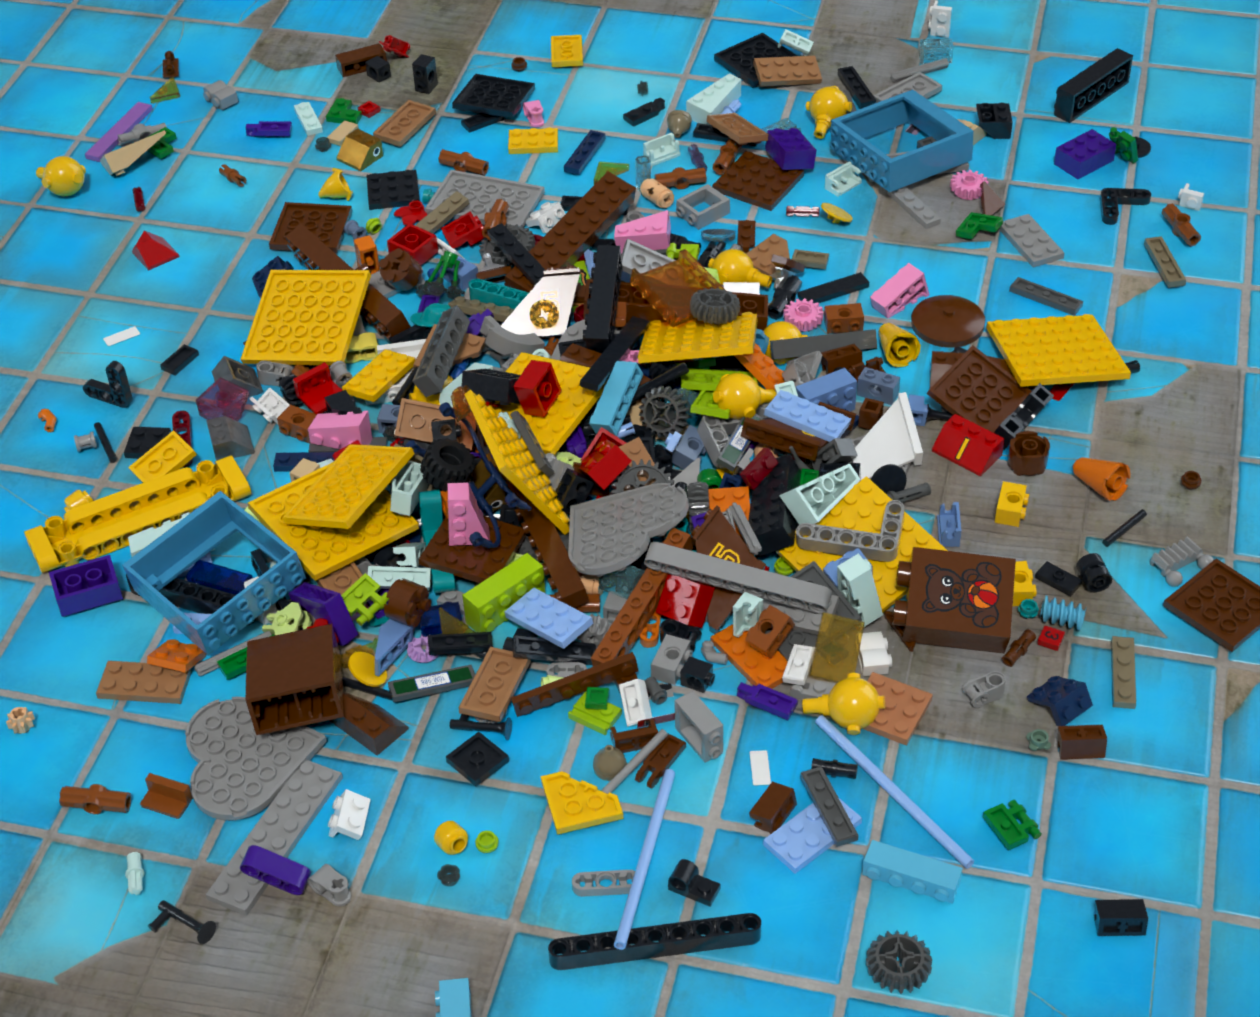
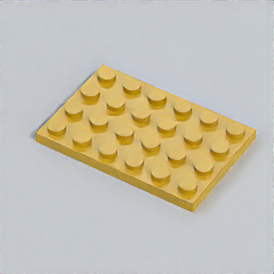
M349 444L283 516L285 524L349 529L369 505L376 500V497L387 487L391 480L397 476L398 472L409 462L414 455L412 447Z

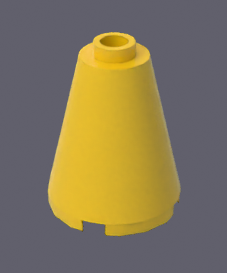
M885 323L879 328L878 335L885 358L892 366L905 367L909 365L910 361L917 359L921 345L914 334L892 323Z

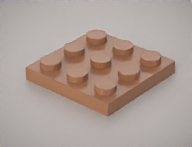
M872 672L867 681L875 687L879 696H885V709H880L874 722L863 729L907 746L929 707L933 694Z

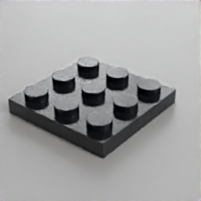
M416 170L390 171L388 173L366 175L369 210L409 206V203L412 201H420Z

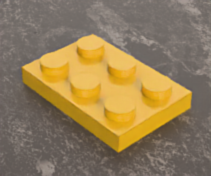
M582 35L551 36L552 67L583 66Z
M558 128L509 130V154L557 153Z
M173 430L128 468L144 483L179 470L197 454Z

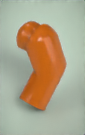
M41 409L38 413V418L42 417L41 421H46L45 431L53 432L57 417L49 409Z

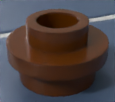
M516 57L513 59L511 66L516 71H523L527 67V62L522 57Z
M1187 471L1181 477V484L1188 489H1196L1200 487L1202 482L1199 473L1195 471Z

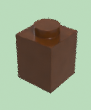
M865 398L859 410L858 427L871 430L883 416L884 402Z

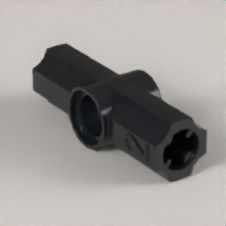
M792 275L788 277L781 288H776L773 300L768 306L770 318L777 319L781 317L784 313L785 305H790V301L795 302L796 294L802 287V281L798 276Z

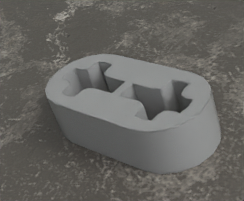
M556 662L550 664L546 672L547 675L567 677L576 672L586 670L587 667L580 662Z

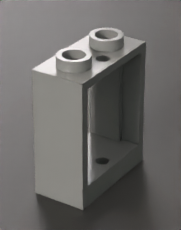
M707 184L676 200V212L679 217L699 230L730 214V199ZM703 202L710 205V207L700 212L693 208Z
M694 691L676 699L675 729L705 763L711 759L718 758L723 753V724Z

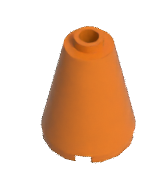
M1081 457L1073 464L1074 475L1106 500H1118L1128 487L1125 483L1127 478L1130 479L1131 473L1128 465L1124 463Z

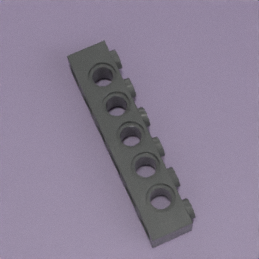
M457 305L442 313L412 380L425 397L433 394L437 395L442 391L443 384L448 378L449 370L453 366V361L463 342V337L468 331L467 328L470 320Z

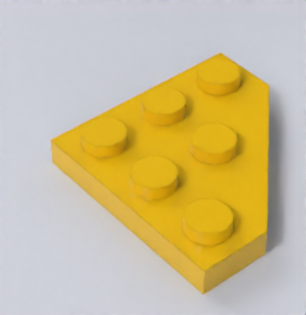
M563 771L540 776L557 835L624 819L617 795L610 792L608 794L598 790L597 786L581 780L579 782L570 778V774Z

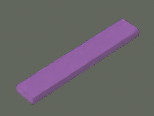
M137 102L85 153L86 159L100 162L103 155L109 153L119 143L117 135L131 132L134 126L139 124L153 110L152 105Z

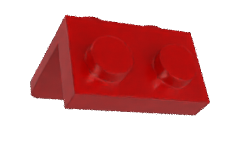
M325 362L293 379L296 396L315 414H321L327 410L324 397L343 391L332 381L329 366Z

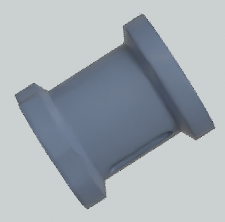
M350 220L346 223L344 231L348 235H352L354 240L366 236V229L359 227L355 220Z

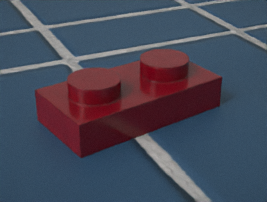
M764 447L740 473L749 489L754 490L778 464L770 448Z

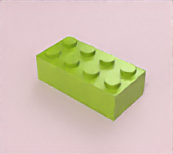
M526 553L464 593L462 597L466 624L475 632H491L497 626L509 620L504 612L532 588L545 593L543 565Z

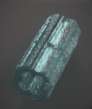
M645 155L638 156L635 159L636 188L638 191H640L644 180L651 179V160Z

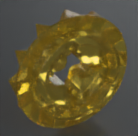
M539 300L530 308V320L536 327L542 329L551 328L558 320V308L549 300ZM541 308L545 313L549 312L547 314V321L544 317H539L541 315Z

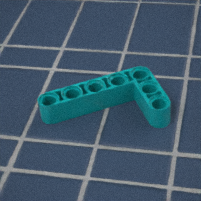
M473 279L468 283L470 300L494 303L501 307L509 306L511 309H516L529 294V292L482 279Z
M440 490L419 492L421 530L426 547L443 522ZM431 568L434 593L455 591L454 574Z

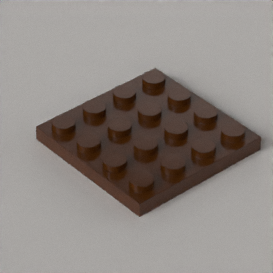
M745 151L712 187L723 195L772 211L804 177V170H782L775 160Z
M285 202L269 242L270 249L290 250L287 246L289 242L285 236L299 224H302L334 253H338L345 233L344 227L352 213V206Z
M972 345L928 390L927 395L951 414H957L994 433L998 426L1017 409L1032 391L1026 386L1020 387L1017 380Z
M483 516L489 526L490 541L495 543L496 536L490 518ZM445 517L419 557V565L481 583L509 565L526 535L522 527L496 520L501 534V542L497 548L488 549L481 545L477 547L473 545L449 546L448 519Z
M1217 558L1164 600L1163 606L1231 652L1236 650L1260 629V586Z

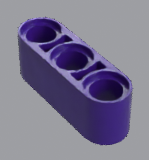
M256 845L248 847L240 865V870L244 874L294 895L303 894L307 879L311 875L310 869L306 866Z

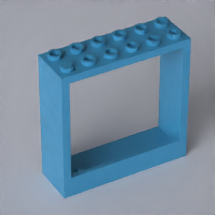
M914 90L831 120V149L846 161L859 168L862 173L889 193L972 160L974 131ZM910 122L928 136H932L936 142L891 159L864 138Z
M221 491L122 564L134 591L208 656L306 579L297 552ZM238 531L277 564L197 625L164 597L159 590Z

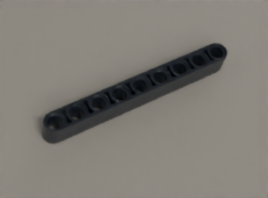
M745 913L632 928L626 948L623 950L614 947L618 930L558 938L551 941L548 946L549 962L553 969L568 970L753 945L761 939V919L757 914Z

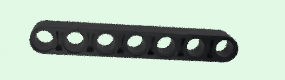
M126 574L127 582L131 593L140 596L137 592L134 591ZM178 578L173 579L159 590L175 606L204 614H213L236 596ZM255 618L250 624H248V625L253 624V623L255 622L256 618Z

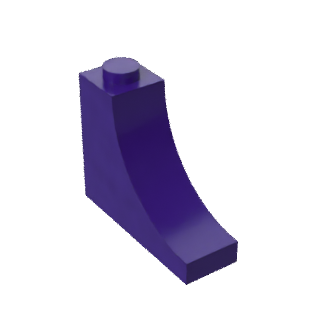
M303 582L288 593L292 601L303 606L315 619L324 618L328 620V624L333 625L334 632L338 637V645H347L358 635L340 593Z

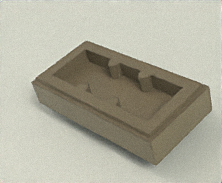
M795 249L791 260L804 264L808 268L826 269L829 254Z

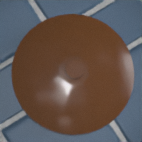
M939 295L927 298L916 305L912 312L911 325L915 334L925 342L939 347L954 348L966 346L980 338L985 327V316L981 308L968 299L953 295Z

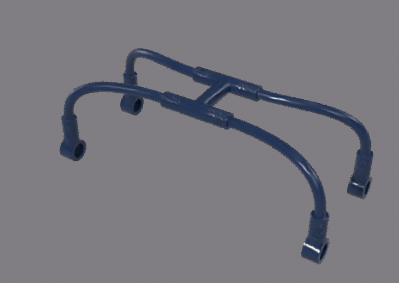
M445 402L440 405L439 411L444 417L451 416L455 419H460L466 425L485 463L486 469L491 474L479 489L472 481L469 480L468 483L477 502L487 512L492 522L496 541L492 543L490 540L483 538L479 532L472 533L469 540L475 547L481 545L488 549L497 548L501 542V534L495 516L489 508L490 505L484 498L485 493L497 482L500 488L508 494L505 497V502L510 508L518 507L522 510L531 511L532 507L509 489L508 484L499 471L486 457L470 422L459 411H456L449 403ZM414 440L408 441L405 447H412L414 454L416 453L424 457L426 449L418 446Z

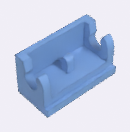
M953 502L952 509L949 511L945 510V504L943 503L940 506L939 515H937L939 543L944 547H960L961 521L959 502Z

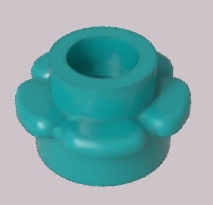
M431 188L429 190L424 189L423 203L428 204L435 194Z
M1025 599L1018 606V611L1025 618H1034L1038 615L1039 608L1034 600Z

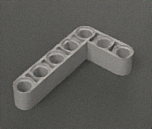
M769 403L760 405L756 410V414L764 419H769L770 417L764 415L765 408ZM703 415L697 427L698 434L714 466L725 469L716 461L729 440L728 435L734 432L740 420Z
M892 500L887 503L880 534L802 523L796 529L797 545L805 550L844 555L848 551H854L859 548L867 559L891 562L896 559L904 523V505L898 500Z

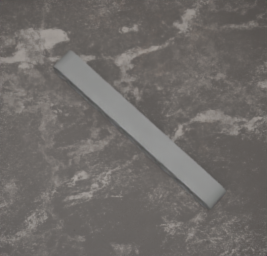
M652 542L644 560V564L653 570L740 593L747 592L762 599L819 614L826 613L832 591L822 585L659 542Z

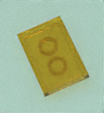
M823 612L809 676L838 683L846 679L847 674L855 673L865 622Z

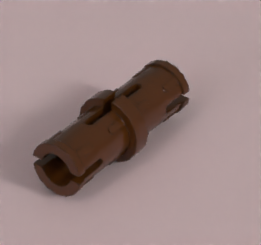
M1026 629L1018 640H1014L1011 643V648L1002 657V661L1006 666L1012 667L1020 656H1024L1027 653V648L1036 639L1035 633Z

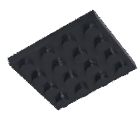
M760 33L714 54V60L755 87L759 85V81L753 64L754 58L792 57L797 55L782 45L778 48V42L766 34Z
M475 74L452 102V108L460 111H472L477 114L484 113L490 116L514 118L523 106V103L526 102L535 90V83Z

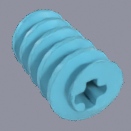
M1045 595L1040 617L1043 616V622L1045 623L1051 618L1052 624H1055L1059 619L1060 626L1062 627L1066 622H1068L1069 628L1076 624L1077 630L1080 631L1087 607L1085 610H1082V604L1079 603L1074 608L1072 601L1068 606H1065V600L1063 599L1060 604H1057L1055 597L1049 602L1048 596Z

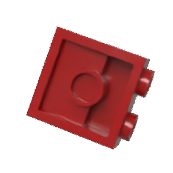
M471 211L441 228L453 249L462 246L467 241L472 246L485 238L482 235L483 225L477 215L474 217Z

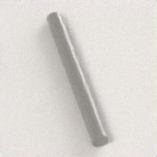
M661 729L601 791L607 794L609 792L612 793L668 736V733Z

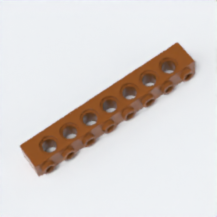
M675 528L670 530L663 544L689 551L693 549L691 534ZM647 567L592 655L593 667L630 652L658 606L668 573Z

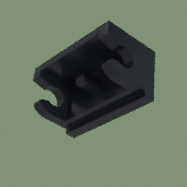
M1143 899L1095 900L1096 914H1094L1097 936H1146L1148 914Z

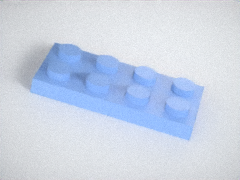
M783 390L778 392L764 412V415L828 442L834 438H840L851 422V418L841 413H836L824 406H819L809 402L807 399H802Z
M532 588L504 612L507 619L563 649L594 624L592 617L536 588Z
M839 799L854 828L862 823V817ZM814 803L763 840V846L795 874L835 844Z

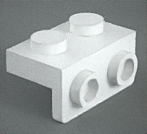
M935 1L934 5L930 7L929 15L932 16V20H929L928 29H931L930 35L949 38L952 7L938 6V1Z
M546 202L542 204L540 210L530 214V218L526 220V225L528 227L539 225L543 234L549 232L565 215L560 202Z
M271 388L258 401L253 397L250 398L254 403L252 407L260 414L264 412L263 417L270 423L274 421L278 424L277 418L290 405Z
M347 789L341 796H337L332 806L335 809L334 814H332L328 822V827L330 828L328 836L333 838L339 832L359 840L363 834L371 799Z

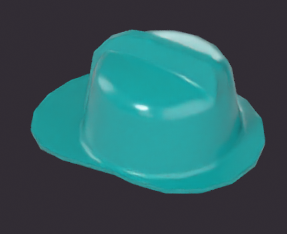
M433 303L427 306L424 312L413 314L410 320L418 326L433 327L434 324H438L442 313L451 307L445 304Z

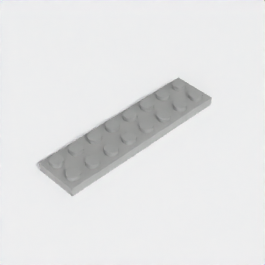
M309 760L301 764L300 768L286 782L206 893L207 900L247 916L269 885L244 874L240 870V865L248 847L256 845L288 858L343 779L342 773Z

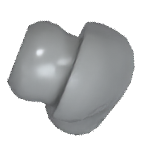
M704 641L701 653L705 659L712 663L726 665L728 654L717 653L713 648L714 643L712 641Z

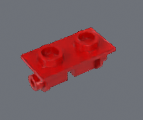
M391 35L386 36L384 42L379 41L384 46L383 49L389 53L393 51L399 57L405 56L409 58L406 54L410 49L408 42Z

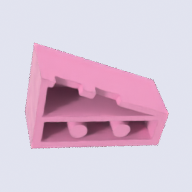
M668 210L616 225L614 239L616 246H620L621 253L627 239L652 250L667 249L670 245L671 235Z
M908 263L891 279L887 280L881 288L876 290L870 296L875 310L886 318H890L905 309L904 306L909 303L915 304L918 298L922 296L926 298L930 294L924 273Z
M363 411L362 414L347 412L346 415H339L338 413L317 414L308 428L310 443L335 449H342L356 440L361 445H369L373 439L368 411Z
M447 483L449 546L473 545L469 537L474 532H479L483 538L490 540L488 523L485 522L483 513L477 505V500L469 483Z

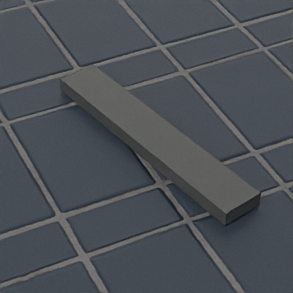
M876 329L770 341L771 358L800 357L815 351L825 352L855 344L860 350L877 348Z

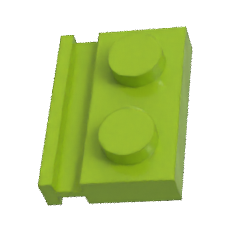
M584 692L573 706L572 711L568 712V718L606 735L608 729L622 715V708L608 702L607 710L586 709L585 700L587 692Z

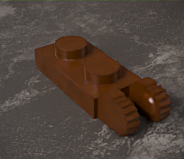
M668 733V736L643 761V765L638 770L635 780L642 782L647 776L648 771H651L653 773L648 779L647 787L654 788L659 782L660 777L664 775L665 770L671 767L686 748V742Z

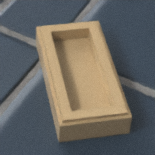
M344 121L327 137V142L342 146L345 137L355 129H359L358 124Z

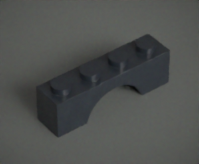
M1040 383L994 431L995 434L1004 438V450L1010 445V440L1015 438L1017 433L1022 432L1054 397Z

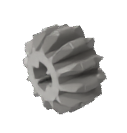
M591 614L590 617H592L594 624L579 635L577 639L584 643H594L597 648L612 623L608 622V618H601L600 615L594 616Z

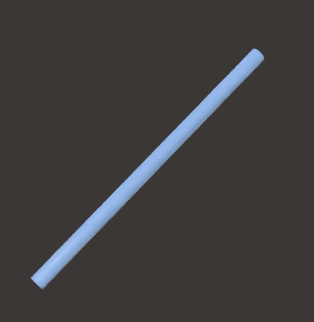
M821 715L816 719L815 723L966 869L973 865L974 860L826 717Z
M666 769L615 938L614 947L619 950L626 948L674 781L675 771L672 769Z

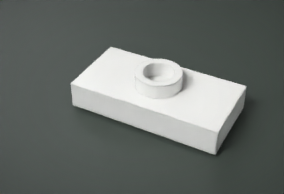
M794 644L782 677L784 683L804 686L816 652L815 647Z

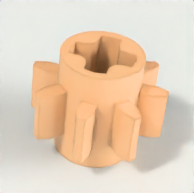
M27 707L14 708L7 714L9 720L6 721L8 729H13L14 734L26 733L31 727H34L32 722L35 719L33 712H28Z

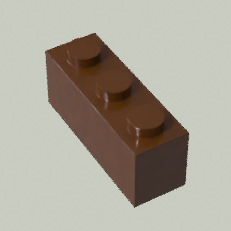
M378 43L336 54L337 69L342 77L366 72L365 62L376 56L387 61L386 52Z

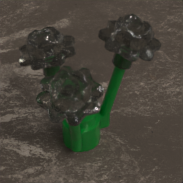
M445 251L444 255H441L440 261L430 278L424 284L415 285L417 289L416 294L422 297V295L441 296L442 293H445L451 299L465 294V291L458 287L457 276L460 261L457 260L458 255ZM441 265H443L440 276L437 277L436 281L432 282ZM454 266L453 281H451V286L447 289L443 285V277L446 269H452Z

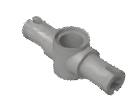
M142 123L137 124L131 132L117 135L120 145L133 141L137 142L166 127V124L161 123L155 126H145Z

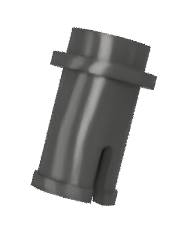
M655 677L647 678L645 680L646 689L651 695L652 702L656 704L664 703L667 700L666 690L660 687Z

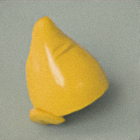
M332 168L333 174L318 193L319 198H346L349 201L353 191H350L348 183L341 174L343 171Z

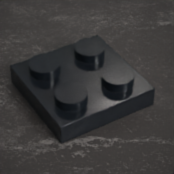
M133 427L124 450L125 458L139 459L171 433V429Z
M478 731L446 756V762L474 786H478L509 762V756Z

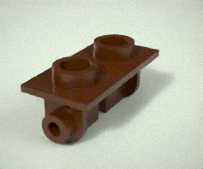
M167 51L165 53V60H163V78H174L179 76V59L174 57L173 52Z
M881 357L867 360L866 365L861 362L850 365L847 368V371L857 380V383L864 367L886 373L881 367L883 364Z

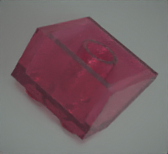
M220 377L196 399L199 415L207 420L226 416L238 421L241 419L250 393L248 390Z

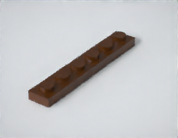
M633 652L511 697L516 716L529 714L537 709L569 699L574 695L587 691V687H598L638 672L635 655Z

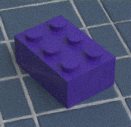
M776 128L774 130H767L769 135L768 141L765 144V150L782 170L814 169L817 150L798 129L782 130Z
M1091 129L1056 147L1054 165L1076 179H1080L1114 161L1116 143Z
M110 555L49 572L62 617L123 599Z

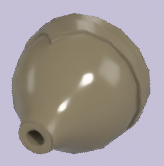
M674 110L667 117L668 128L676 138L686 133L692 123L691 115L683 110Z
M607 745L600 749L594 756L593 761L595 774L598 778L606 781H611L627 765L624 754L612 745Z

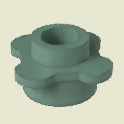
M1036 729L1027 734L1026 738L1030 742L1029 748L1031 750H1049L1051 748L1046 731Z

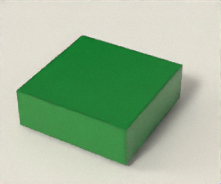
M587 687L585 708L607 710L609 688Z

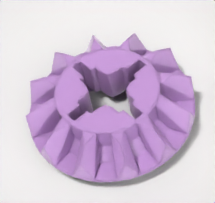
M421 634L420 638L413 637L412 642L408 643L407 653L413 661L426 663L439 656L429 655L428 636L424 637ZM422 645H426V652L422 650Z

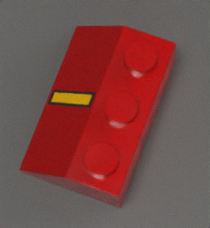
M954 414L943 425L932 447V452L981 477L1002 456L1004 438Z

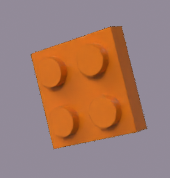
M170 639L147 656V664L186 673L206 657V653L196 644L180 643L178 640Z

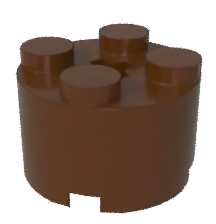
M397 248L379 262L381 277L394 289L407 291L418 283L419 274L422 272L421 266L406 251Z
M1023 431L1017 433L1016 437L1010 440L1008 464L1013 469L1014 474L1018 476L1040 475L1045 472L1050 450L1048 439L1044 436L1043 438L1038 436V433L1034 431Z
M398 579L392 584L386 597L389 598L388 605L384 604L385 616L408 626L417 627L422 615L431 606V600L428 599V589L410 580Z

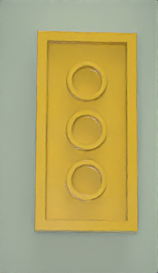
M385 349L342 387V390H346L351 396L375 402L414 367L413 364L416 358Z

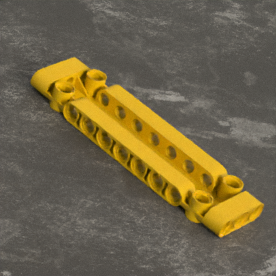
M232 455L216 460L215 464L212 461L205 460L197 464V471L195 472L189 467L179 469L70 509L64 514V520L60 516H51L45 521V527L40 525L24 531V534L41 572L45 573L61 566L68 567L78 564L82 558L92 560L129 546V536L151 527L156 529L155 524L161 527L163 525L162 521L167 518L171 522L182 518L183 514L193 512L219 491L232 501L252 495L250 486Z

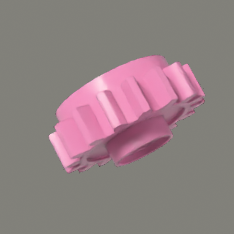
M962 170V173L956 172V175H952L950 187L951 191H954V194L959 198L974 200L982 196L980 184L983 181L988 184L987 177H984V174H978V171L973 173L972 170H969V172Z
M806 298L803 301L796 299L795 303L790 301V305H785L783 318L784 321L795 325L801 332L811 331L817 328L818 324H822L823 307H819L818 302L813 303L812 299L809 302L806 301Z

